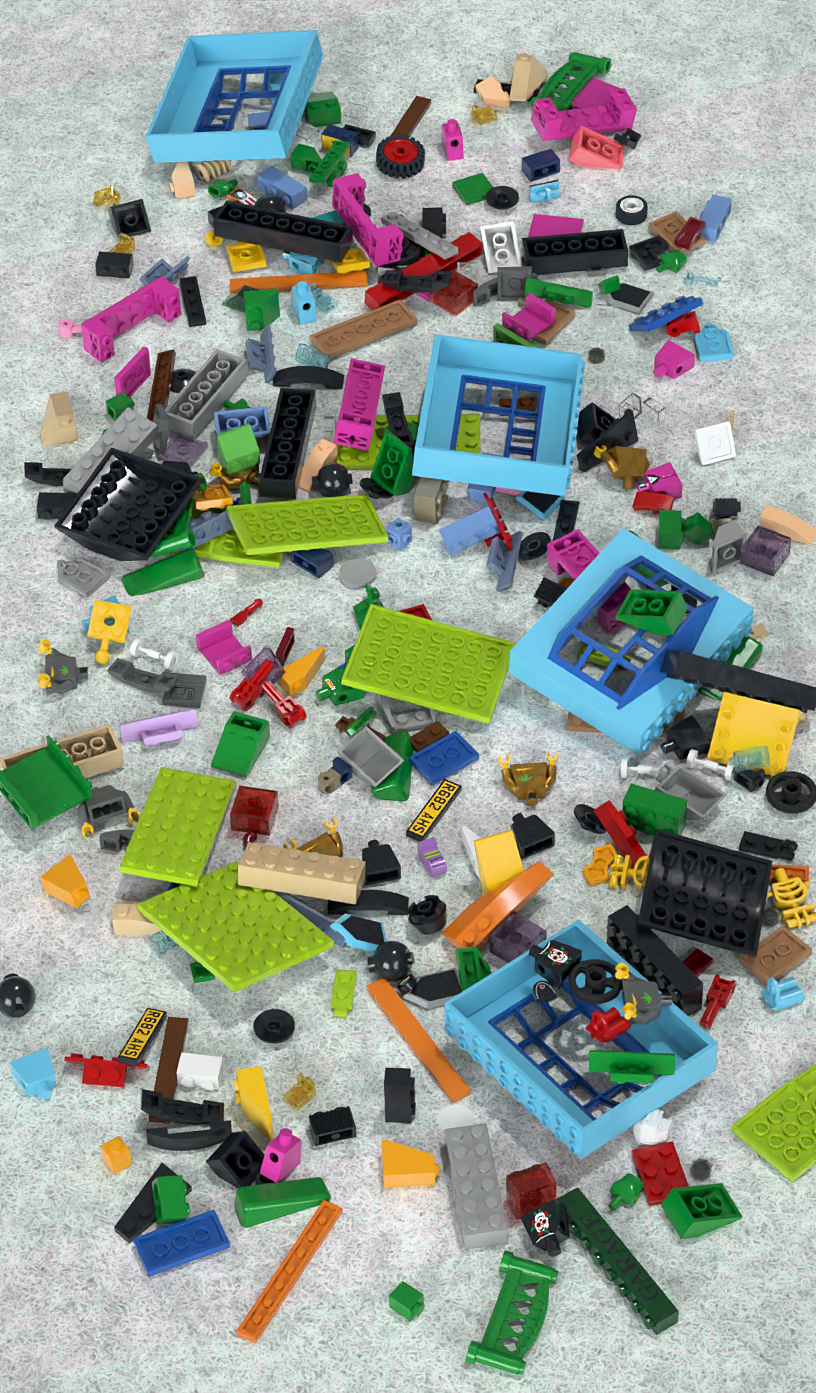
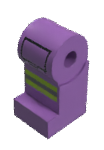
M435 837L418 842V856L430 876L434 877L446 873V861L437 847Z

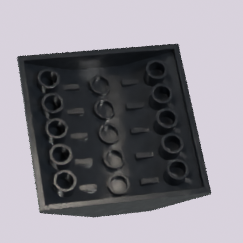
M110 448L54 527L92 552L118 561H146L165 537L204 479Z
M656 829L638 903L637 925L756 958L773 861Z

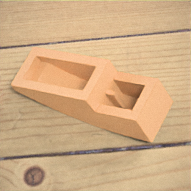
M765 505L760 516V528L776 531L777 537L809 545L813 544L816 537L815 528L786 511Z

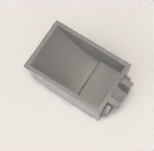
M367 726L353 737L349 736V732L347 734L344 731L341 733L342 739L340 742L344 746L338 751L340 758L352 766V771L359 778L373 787L382 782L404 761Z
M666 762L664 767L659 769L658 776L656 777V781L660 783L656 786L655 791L687 800V820L704 819L727 796L726 793L680 764L673 770L672 765Z

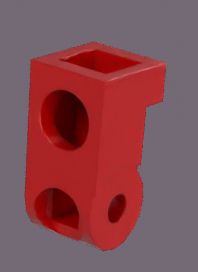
M695 311L683 314L666 323L667 333L671 337H677L681 333L693 330L694 334L701 332Z

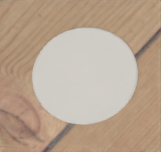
M452 1104L444 1107L439 1112L437 1122L444 1131V1129L473 1125L474 1115L468 1107Z

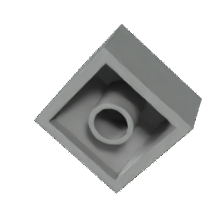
M735 520L718 527L712 547L711 571L713 573L745 560L746 533Z

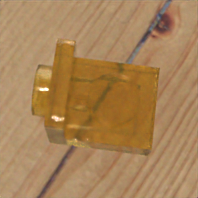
M476 104L472 105L471 117L480 126L497 120V114L490 106L479 109Z
M111 185L95 191L93 204L98 207L111 202L113 206L119 205L121 197L119 192Z
M120 233L119 243L109 252L132 254L135 251L134 238Z
M301 1073L298 1074L297 1083L283 1095V1100L300 1111L316 1096L315 1082L310 1077H305Z

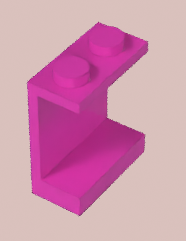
M531 293L526 296V307L517 314L510 316L506 312L502 313V326L528 342L556 322V308Z
M229 620L196 634L197 648L219 675L252 660L251 646L243 647L233 635L232 624Z

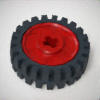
M392 135V138L388 136L386 140L383 139L378 144L376 165L380 171H383V174L387 175L389 173V177L395 175L396 179H399V176L402 179H406V176L410 178L412 174L415 176L418 172L422 171L425 162V149L420 144V141H415L413 137L409 139L407 135H405V138L402 135L398 137Z

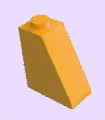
M70 854L40 877L46 893L74 908H77L90 898L85 880Z
M382 1140L384 1187L436 1185L435 1176H439V1163H435L433 1154L392 1141Z

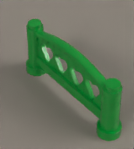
M577 52L570 53L569 62L560 67L548 79L540 96L532 97L530 105L534 107L536 99L548 98L552 93H557L560 97L551 98L558 111L574 109L572 103L574 98L597 71L604 74L610 71L611 59L607 57L598 58ZM579 66L582 69V71L574 72L572 70H574V67ZM568 75H572L575 78L573 80H564ZM564 84L568 87L564 89H556L559 87L558 85Z
M202 473L195 474V476L204 479L197 492L207 490V482ZM195 494L168 532H172V534L162 539L150 557L155 558L184 547L189 549L196 546L195 535L189 529Z
M505 1250L499 1272L506 1273V1277L482 1342L471 1341L466 1355V1362L471 1364L477 1362L516 1375H523L527 1363L523 1361V1357L528 1353L542 1329L549 1302V1284L556 1283L559 1271L553 1267L514 1256L513 1252ZM536 1283L539 1287L535 1289L536 1295L531 1297L520 1286ZM530 1301L532 1306L528 1308L529 1314L524 1315L513 1304ZM523 1319L526 1323L522 1325L523 1331L517 1333L507 1322ZM512 1337L518 1338L519 1342L515 1344L517 1349L509 1351L500 1340Z

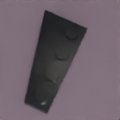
M629 408L625 410L624 415L620 419L614 420L612 422L613 425L608 430L602 431L596 441H591L577 454L580 471L586 472L603 462L601 458L593 454L596 446L601 449V446L604 445L608 452V450L615 446L629 447L639 441L633 410Z
M161 1163L114 1226L115 1232L130 1244L133 1238L138 1237L155 1223L157 1218L152 1182L157 1177L176 1176L177 1174L164 1163ZM187 1182V1193L185 1196L192 1191V1186Z

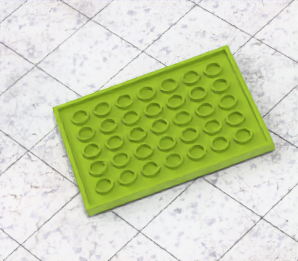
M371 604L343 674L341 684L490 724L509 668V654L516 643Z
M237 861L203 875L198 887L182 884L138 904V911L233 992L240 991L334 947V940L274 891L238 885L239 863Z

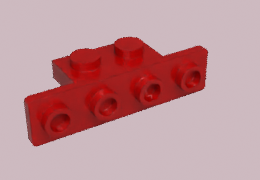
M484 493L485 500L500 530V533L484 540L487 547H490L492 539L498 536L502 541L505 540L509 551L513 550L510 544L513 542V539L509 532L505 533L508 529L504 520L500 521L502 516L498 508L494 510L497 506L493 497L489 498L487 493Z
M608 800L594 809V813L624 858L626 855H630L632 860L631 868L634 869L638 859L647 855L635 838L637 832L632 824L629 826L626 824L625 821L628 819L622 810L618 812L612 802Z
M71 1053L70 1057L65 1056L64 1059L67 1063L84 1064L82 1084L125 1088L127 1068L150 1069V1066L145 1064V1060H141L138 1066L119 1063L118 1057H112V1061L103 1060V1056L91 1055V1059L83 1058L82 1054Z

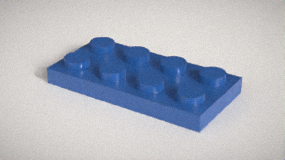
M679 296L675 298V302L665 303L661 306V309L651 310L647 316L635 318L634 322L629 324L630 331L650 332L703 305L702 298Z
M215 1210L133 1238V1244L148 1277L230 1248V1242Z

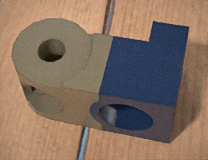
M338 756L332 760L333 766L318 776L319 791L323 794L333 793L352 778V766Z

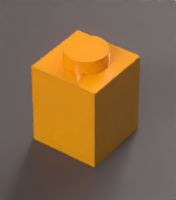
M120 1136L101 1145L103 1161L113 1175L132 1165L130 1150Z

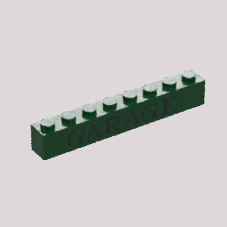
M577 1187L557 1198V1201L567 1207L569 1232L573 1236H577L585 1251L590 1252L594 1263L598 1267L601 1266L604 1270L606 1278L610 1282L615 1283L619 1294L623 1298H627L634 1313L640 1314L646 1328L652 1329L657 1335L678 1323L679 1310L581 1190Z

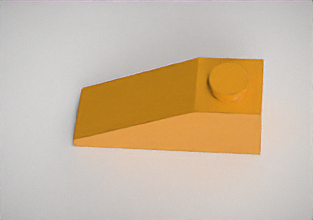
M321 646L276 672L277 685L291 697L303 692L325 662V648Z

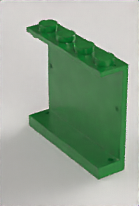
M49 735L46 736L47 747L2 771L0 770V792L31 830L92 797L91 788L93 786L91 781L82 775L80 768L77 765L74 766L70 756L64 753L56 740L53 741Z

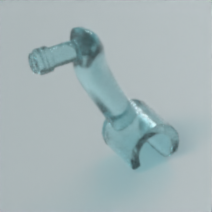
M688 273L687 278L684 277L683 283L684 285L691 286L693 281H700L717 287L721 277L714 281L708 277L694 276L693 273Z

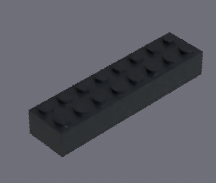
M227 200L213 219L214 236L334 262H342L353 244V226Z
M280 388L259 478L260 497L296 499L316 410V390Z
M665 651L660 672L667 674L666 678L682 680L685 683L701 685V687L707 689H716L722 693L726 692L797 709L803 713H807L808 710L815 711L816 687L683 651Z

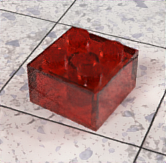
M452 269L449 286L430 292V302L457 316L473 304V291L478 288V283Z
M239 785L230 813L231 830L247 833L252 830L256 834L270 836L279 808L278 791Z
M547 1162L535 1164L530 1168L514 1171L506 1175V1201L516 1220L521 1219L522 1216L553 1199L556 1200L557 1182Z

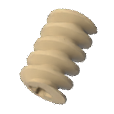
M231 160L203 161L195 165L196 175L200 180L204 179L207 183L210 181V178L214 180L216 176L220 177L221 173L226 174L227 171H232Z

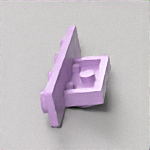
M192 708L122 723L119 726L123 743L142 739L145 746H156L159 742H174L178 738H183L182 730L196 728L198 723L195 709Z

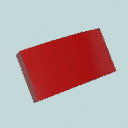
M637 492L632 507L635 511L652 510L653 514H659V510H672L675 499L672 496L660 493Z

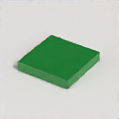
M483 173L452 182L453 188L466 205L486 200V193L493 188Z

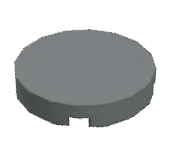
M350 559L343 563L339 569L341 582L353 589H360V587L365 586L367 583L371 585L376 579V567L366 559Z

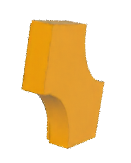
M611 843L593 849L594 859L592 863L582 869V873L590 887L609 882L608 870L611 864L614 863L613 857L618 855Z

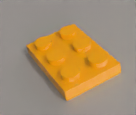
M220 483L207 485V490L196 491L194 505L197 510L208 511L212 507L227 508L228 505H233V501L227 487Z

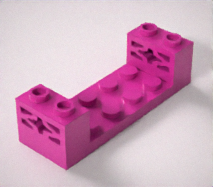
M625 88L609 91L606 105L558 111L551 98L536 99L530 120L542 141L572 138L580 126L599 134L624 131L627 128L632 129L637 108Z
M358 173L333 179L332 207L345 225L353 226V236L373 264L378 267L400 261L401 253L403 252V232L399 230L396 224L377 228L371 222L369 215L363 211L366 189L365 180Z
M161 276L81 323L84 350L102 363L115 355L114 337L124 333L127 329L137 325L154 313L168 323L182 315L179 289Z
M351 358L333 443L354 447L359 450H369L385 365Z
M579 529L547 544L548 565L557 575L567 572L574 581L600 554ZM625 581L597 611L598 623L607 633L627 624L617 620L615 617L631 589Z

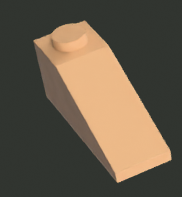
M177 162L173 171L172 183H169V186L175 198L195 196L194 181L188 162Z
M321 439L312 449L302 468L300 489L310 492L313 488L312 476H317L322 466L337 461L338 451L336 444Z

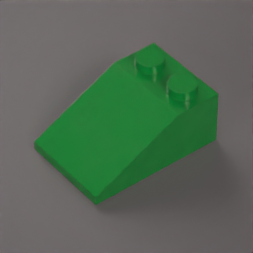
M332 91L311 94L304 109L309 128L341 123L340 104Z
M385 431L370 478L393 496L407 494L414 479V476H412V449L390 431Z
M630 589L615 617L619 621L656 635L673 636L688 607L680 591Z
M722 1183L672 1188L661 1204L681 1239L699 1237L743 1217Z

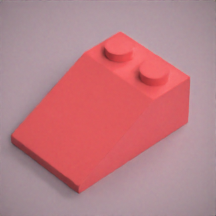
M580 126L572 138L569 161L582 167L621 169L625 145Z

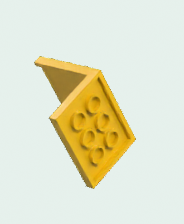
M724 692L707 760L728 765L731 760L737 762V765L741 764L753 772H757L762 768L765 770V774L770 776L786 771L796 726L799 724V721L805 722L806 714L797 709Z

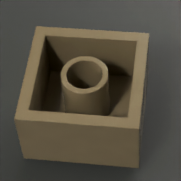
M421 477L414 493L415 521L436 524L438 518L442 517L443 505L446 506L448 501V495H446L448 482L442 479Z

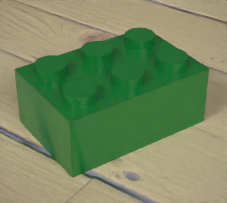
M631 783L623 799L622 811L628 819L625 821L628 826L632 824L635 830L645 832L648 835H654L655 830L660 829L682 835L686 826L687 800Z

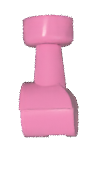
M70 319L61 320L58 323L61 337L67 339L73 333H82L81 325H73V321Z

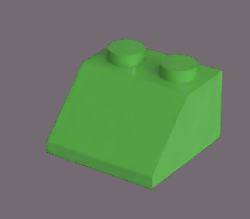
M250 424L216 435L218 462L227 475L260 463L259 448Z

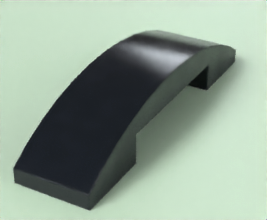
M386 270L382 284L404 292H432L449 286L452 271H435L434 276H404L402 270Z
M294 366L276 371L273 386L290 387L291 382L324 383L325 388L343 389L344 375L323 367Z
M400 392L383 394L382 399L390 432L408 447H415L412 433L409 431Z
M24 462V477L46 485L63 486V478L71 471V469L43 468V463Z
M361 890L356 904L328 900V915H344L345 913L348 914V910H388V915H408L409 897L389 891Z
M144 1089L141 1091V1110L154 1117L192 1125L224 1121V1103L203 1100L202 1104L163 1098L162 1092Z
M231 1120L210 1122V1129L168 1134L167 1127L146 1129L148 1145L171 1151H191L207 1148L225 1141L232 1133Z

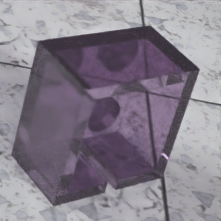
M758 525L741 547L740 564L774 576L790 554L791 538Z
M514 911L489 936V952L509 963L529 951L534 944L538 945L547 939V931Z

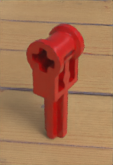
M266 659L250 680L244 678L239 686L231 692L230 701L237 703L243 711H248L252 708L255 700L262 692L259 686L273 669L274 663Z
M266 680L261 684L262 690L275 703L274 711L289 729L293 728L295 723L307 718L303 707L297 704L291 696L285 698L271 681Z
M715 975L706 995L708 1005L700 1020V1025L703 1028H710L720 1007L726 1009L736 988L737 982L735 980L729 981L720 978V975Z

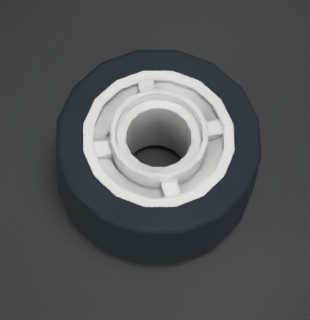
M628 195L617 201L616 218L619 222L626 225H638L646 220L648 205L645 199L635 195Z

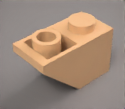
M492 76L475 85L476 92L485 105L510 108L509 94L506 91L503 92L500 82Z

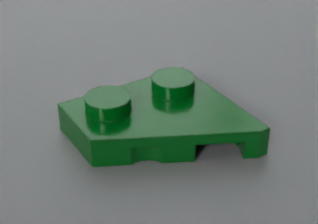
M477 947L455 950L461 991L468 989L492 974L490 971L491 967L483 959Z

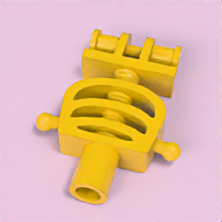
M615 855L613 857L614 863L610 867L612 872L609 873L610 882L608 886L618 888V880H621L622 890H626L628 878L633 877L636 888L641 891L642 883L638 882V878H642L643 881L649 856L639 858L635 863L634 869H631L632 860L630 855H626L624 864H622L624 858L620 855Z
M784 868L776 869L773 875L777 883L772 884L771 891L767 892V898L772 896L773 904L779 909L786 910L781 915L782 921H785L786 928L788 930L793 927L801 928V923L808 926L811 922H816V912H813L814 904L801 906L808 894L806 887H809V881L803 883L799 877L789 879Z

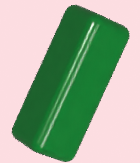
M187 549L122 577V584L129 596H138L201 579L205 574L195 550Z
M750 636L744 637L741 640L740 646L736 650L733 649L728 660L724 663L750 669L761 656L763 645ZM704 687L698 689L700 694L722 701L723 693L719 692V690Z
M406 731L385 737V743L404 761L376 787L372 786L371 792L377 799L407 801L409 799L412 765L410 764L409 757L413 755L414 749L410 743L411 736Z
M321 1177L239 1187L236 1191L234 1206L241 1226L249 1228L319 1206L323 1200L329 1202L331 1194Z

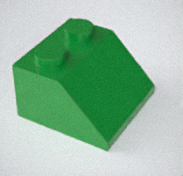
M278 289L244 291L247 331L263 330L266 325L272 324L280 317Z

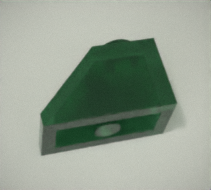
M244 285L230 293L222 305L245 313L244 291H255L258 289Z

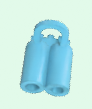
M770 977L768 978L766 988L761 990V994L765 998L764 1002L768 1003L772 1010H780L805 999L804 993L797 986L794 977L779 982L775 978Z

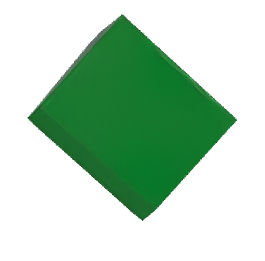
M616 275L598 283V287L605 295L620 290L619 276Z

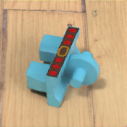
M558 180L529 186L532 203L544 200L550 201L553 198L561 197Z

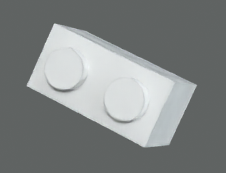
M181 1053L176 1072L178 1085L201 1087L206 1090H219L224 1072L223 1057Z

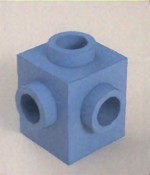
M397 518L386 527V532L389 536L386 543L399 551L412 542V526L408 522Z

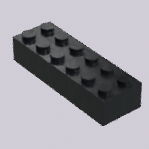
M623 229L522 238L524 267L532 266V273L537 275L585 271L588 269L628 267V247Z
M628 905L610 914L607 921L606 941L608 946L615 949L649 982L657 983L658 990L661 993H671L672 1002L687 1016L702 1009L703 982L650 928L637 925V914Z

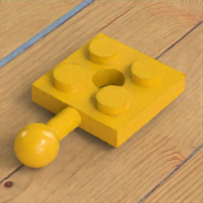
M239 242V244L226 246L233 272L266 267V260L260 245Z
M361 248L348 250L342 262L329 260L336 272L341 274L370 268V261Z
M94 600L87 636L102 640L101 648L95 654V659L99 664H106L110 660L108 652L110 641L125 644L132 606ZM107 618H113L115 623L108 626L104 621Z

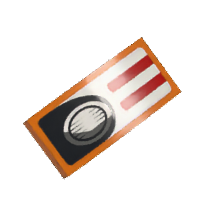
M236 188L226 196L229 201L234 202L238 200L242 204L254 206L257 201L255 196L241 188Z

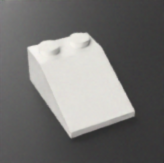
M514 221L480 226V238L483 243L482 249L488 274H496L497 267H522Z

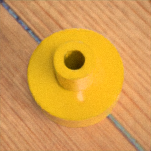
M214 230L208 231L205 235V241L210 247H217L223 242L222 237L214 236Z

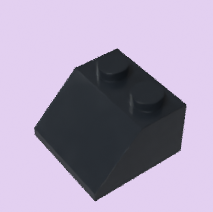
M143 199L119 204L107 209L111 224L119 240L151 232Z
M591 402L579 412V437L584 443L588 444L591 441H596L602 431L608 430L613 425L612 422L616 418Z
M244 1130L232 1132L206 1160V1163L219 1178L239 1188L250 1186L255 1181L256 1175L261 1170L265 1154Z

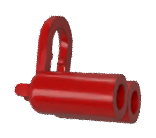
M612 1007L604 1013L598 1010L592 1013V1020L585 1029L591 1034L592 1038L595 1037L599 1043L603 1044L604 1042L612 1041L629 1030L631 1025L624 1016L621 1017L615 1007Z

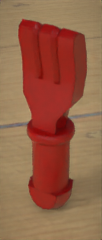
M260 598L255 599L251 605L245 607V610L237 613L229 621L239 627L247 620L248 615H251L252 612L262 606L263 600Z

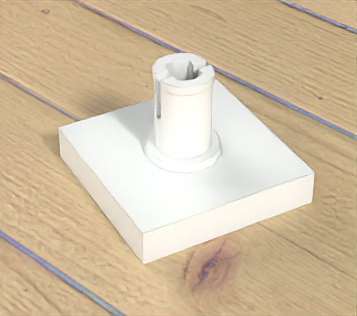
M730 421L694 429L701 465L736 457Z

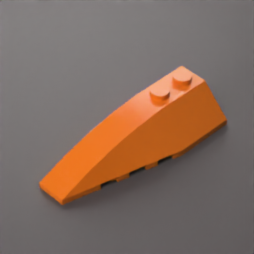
M538 861L468 905L441 934L457 949L477 947L481 951L554 876V873Z

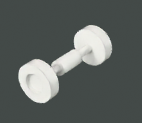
M136 638L131 645L130 654L132 656L139 657L142 652H145L150 657L165 660L164 667L168 670H173L178 663L179 654L177 652L170 651L167 656H163L161 652L151 648L145 649V641L140 638Z
M690 750L686 761V768L693 769L696 763L703 764L704 767L709 769L726 771L725 779L732 781L737 762L730 760L728 766L723 767L717 762L697 759L698 751Z
M622 758L621 778H627V770L638 771V773L659 772L660 768H652V766L647 765L627 767L628 759ZM663 760V767L664 764L669 761Z

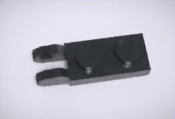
M744 831L739 850L775 859L792 860L795 856L793 851L797 850L798 844L793 840H782Z

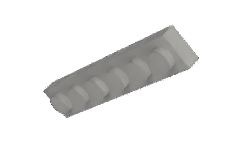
M390 212L388 215L381 217L383 225L396 224L406 238L444 259L458 254V247L396 212Z

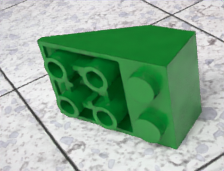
M233 711L225 724L211 767L247 777L270 738L269 721Z

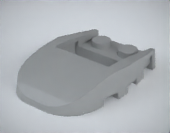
M376 694L378 710L381 711L385 723H389L391 734L423 729L436 722L435 710L432 708L392 715L387 701L389 697Z

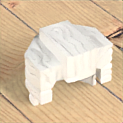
M656 1108L648 1113L645 1118L634 1124L633 1133L639 1145L647 1147L666 1142L672 1120L662 1118V1110L660 1111V1109Z

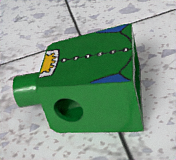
M347 663L340 665L322 677V688L316 691L319 701L329 698L334 706L364 698V690L341 684Z

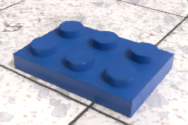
M454 731L409 757V761L431 785H434L478 760L479 753L457 731Z

